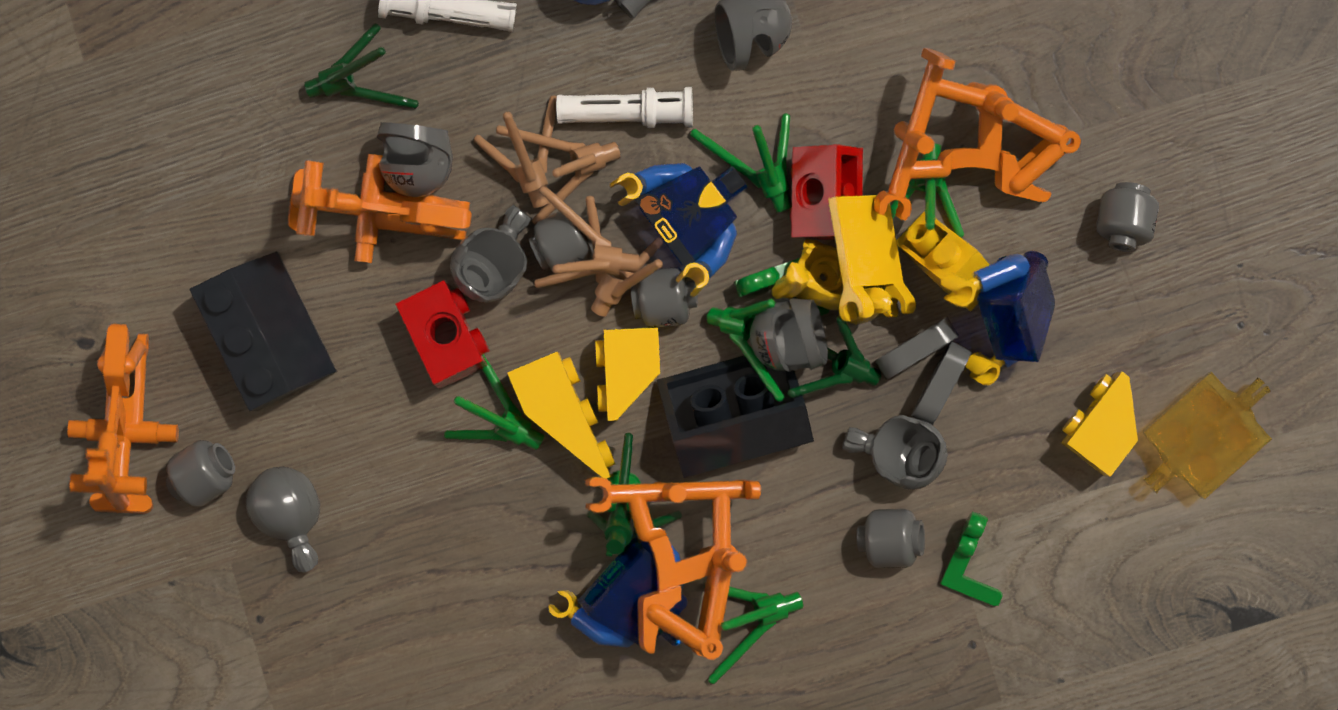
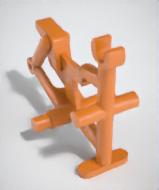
M923 48L921 57L928 60L909 123L901 121L894 128L896 137L902 140L903 143L888 191L883 190L879 192L875 197L874 210L880 215H885L888 204L891 201L898 200V208L895 215L901 220L906 221L912 210L910 200L905 197L910 179L945 178L951 174L952 169L964 167L995 170L994 184L996 188L1006 194L1038 202L1048 201L1052 192L1037 187L1032 183L1066 153L1077 151L1081 144L1080 136L1062 124H1055L1014 103L1008 98L1005 90L997 85H985L977 82L964 85L942 79L944 69L953 70L956 61L936 50ZM936 96L976 106L979 111L977 148L948 149L942 151L937 160L916 161L919 152L928 154L934 148L933 139L926 135L925 131ZM1003 119L1011 121L1043 138L1019 161H1017L1015 155L1001 150ZM1069 138H1071L1070 144L1066 145Z
M368 154L366 173H363L360 198L354 194L338 192L336 189L321 188L324 163L305 161V168L297 170L293 176L288 226L296 231V234L314 236L318 211L358 216L354 261L372 263L374 244L377 245L379 229L464 240L467 231L452 228H468L471 224L472 213L469 211L470 202L452 200L435 195L413 198L399 193L384 191L385 180L381 175L379 162L383 156Z
M111 324L108 327L106 346L97 361V367L103 372L106 386L105 419H88V421L69 420L68 438H84L87 441H99L98 449L87 450L86 456L89 459L88 474H71L70 491L94 493L89 499V504L97 512L146 514L153 509V501L146 495L147 478L128 476L131 443H177L179 427L178 425L143 421L149 335L138 334L135 343L129 351V329L126 324ZM135 370L134 393L129 397V374Z
M602 477L586 479L585 485L599 486L603 490L602 500L598 503H587L586 509L592 512H604L612 506L611 503H628L637 536L641 541L649 543L654 556L658 590L642 595L638 599L639 645L642 650L654 654L656 637L660 628L689 646L696 655L710 660L718 658L723 651V645L720 641L721 624L724 621L731 576L733 572L742 571L747 564L746 557L731 545L730 499H759L761 495L760 483L754 480L742 479L735 481L655 482L652 484L611 485L609 480ZM692 500H712L713 545L703 547L697 555L675 562L673 550L666 532L661 528L653 526L647 502L669 501L680 503ZM707 576L697 629L669 610L681 600V586L679 585Z

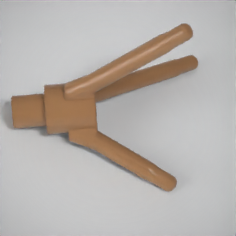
M554 95L549 98L542 135L552 137L556 117L557 96ZM505 112L503 119L521 164L515 165L480 135L474 137V142L508 171L516 182L520 183L523 193L529 194L533 208L547 205L550 202L539 192V189L542 186L548 185L545 173L547 172L549 147L540 145L537 158L530 160L512 114Z
M497 126V134L510 137L505 126ZM519 130L522 141L569 152L571 162L552 171L553 176L556 178L575 171V175L556 194L562 201L580 183L591 176L594 171L604 169L606 163L620 159V150L615 142L602 146L596 142L586 146L584 143L567 142ZM551 203L545 205L532 219L533 224L535 225L538 221L547 218L556 208Z
M546 186L540 187L539 192L595 245L592 260L554 265L552 270L555 274L535 280L534 285L536 288L551 286L594 274L607 273L619 275V271L633 273L638 271L640 255L622 253V248L611 247L609 240L599 235Z
M587 196L585 200L589 226L601 235L594 197ZM660 237L656 238L640 254L638 271L636 273L619 271V275L596 274L598 285L595 289V294L597 297L591 306V310L600 316H607L612 305L618 304L628 289L662 267L663 263L661 260H655L645 267L643 266L663 245V239Z

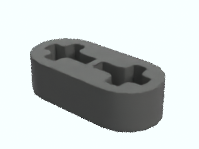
M947 316L876 359L875 363L885 379L888 380L951 342L959 334Z
M953 341L948 344L912 411V417L932 425L934 424L971 355L970 350Z

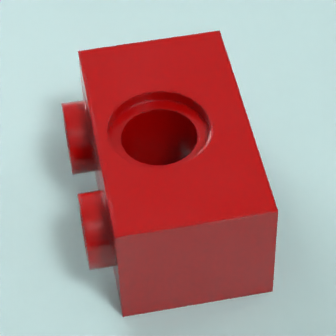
M837 144L793 147L791 165L792 208L790 211L792 238L813 240L835 239L828 199L863 195V148Z
M443 280L395 304L433 384L438 389L444 388L488 366L483 355L490 352L489 347L478 327L473 330L470 329L464 314L471 310L459 288L451 290L450 286ZM444 322L455 323L457 326L455 339L448 344L437 343L435 340L437 327Z

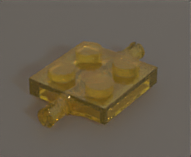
M1212 372L1204 375L1142 431L1147 439L1156 447L1163 461L1155 471L1144 479V482L1151 486L1150 489L1157 494L1160 489L1176 476L1186 481L1201 499H1206L1272 440L1257 423L1251 409L1267 393L1271 392L1269 387L1262 386L1265 383L1257 377L1252 384L1238 395L1227 389Z

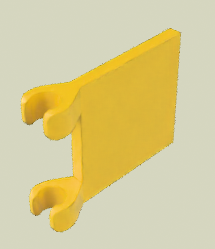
M877 195L843 196L828 199L844 288L839 304V314L846 322L856 320L855 305L858 306L860 318H869L874 313L873 302L863 287L886 286L885 291L889 292L893 302L890 311L883 313L886 317L898 316V300L903 314H911L916 309L915 298L903 282L890 203L887 206L885 215H880L874 210V200Z

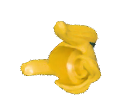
M806 239L803 243L804 249L798 263L791 262L787 268L786 275L775 282V286L772 288V296L775 299L814 300L817 306L839 312V304L844 288L837 249L824 245L818 240ZM820 274L826 276V281L820 279ZM863 287L873 302L874 313L869 318H860L858 306L855 305L856 320L849 322L855 325L863 324L873 320L878 314L890 311L893 302L889 292L878 287L866 289Z

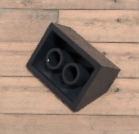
M278 251L230 268L189 289L249 411H259L338 372Z
M745 355L656 380L683 478L814 442L803 395L794 398L788 395L789 389L799 386L795 371H777L764 365L784 395L782 401H776Z

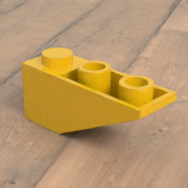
M557 351L508 372L507 374L524 414L604 479L611 477L609 467L616 465L606 440L597 443L591 426L597 424L598 421L588 398L580 401L573 384L581 381L571 357L562 360L560 353Z

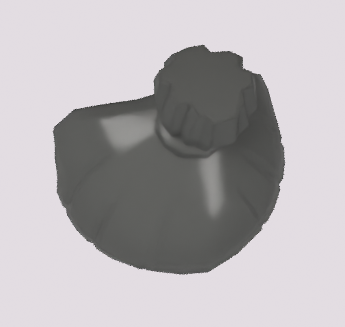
M515 205L506 210L503 225H500L498 229L480 228L475 230L462 240L453 251L450 262L452 277L459 290L472 300L487 303L504 298L513 291L526 271V256L516 239L518 238L517 235L528 226L531 219Z
M904 415L892 417L884 422L876 434H868L858 428L849 427L842 445V449L848 453L865 452L867 455H872L876 471L883 478L898 487L908 490L920 489L931 484L943 471L948 457L946 442L941 433L932 424Z
M283 466L265 470L254 480L247 492V513L252 523L261 532L272 538L287 541L288 547L292 549L293 566L299 572H307L318 564L317 553L309 544L307 536L308 532L317 523L320 515V500L309 478L295 469Z

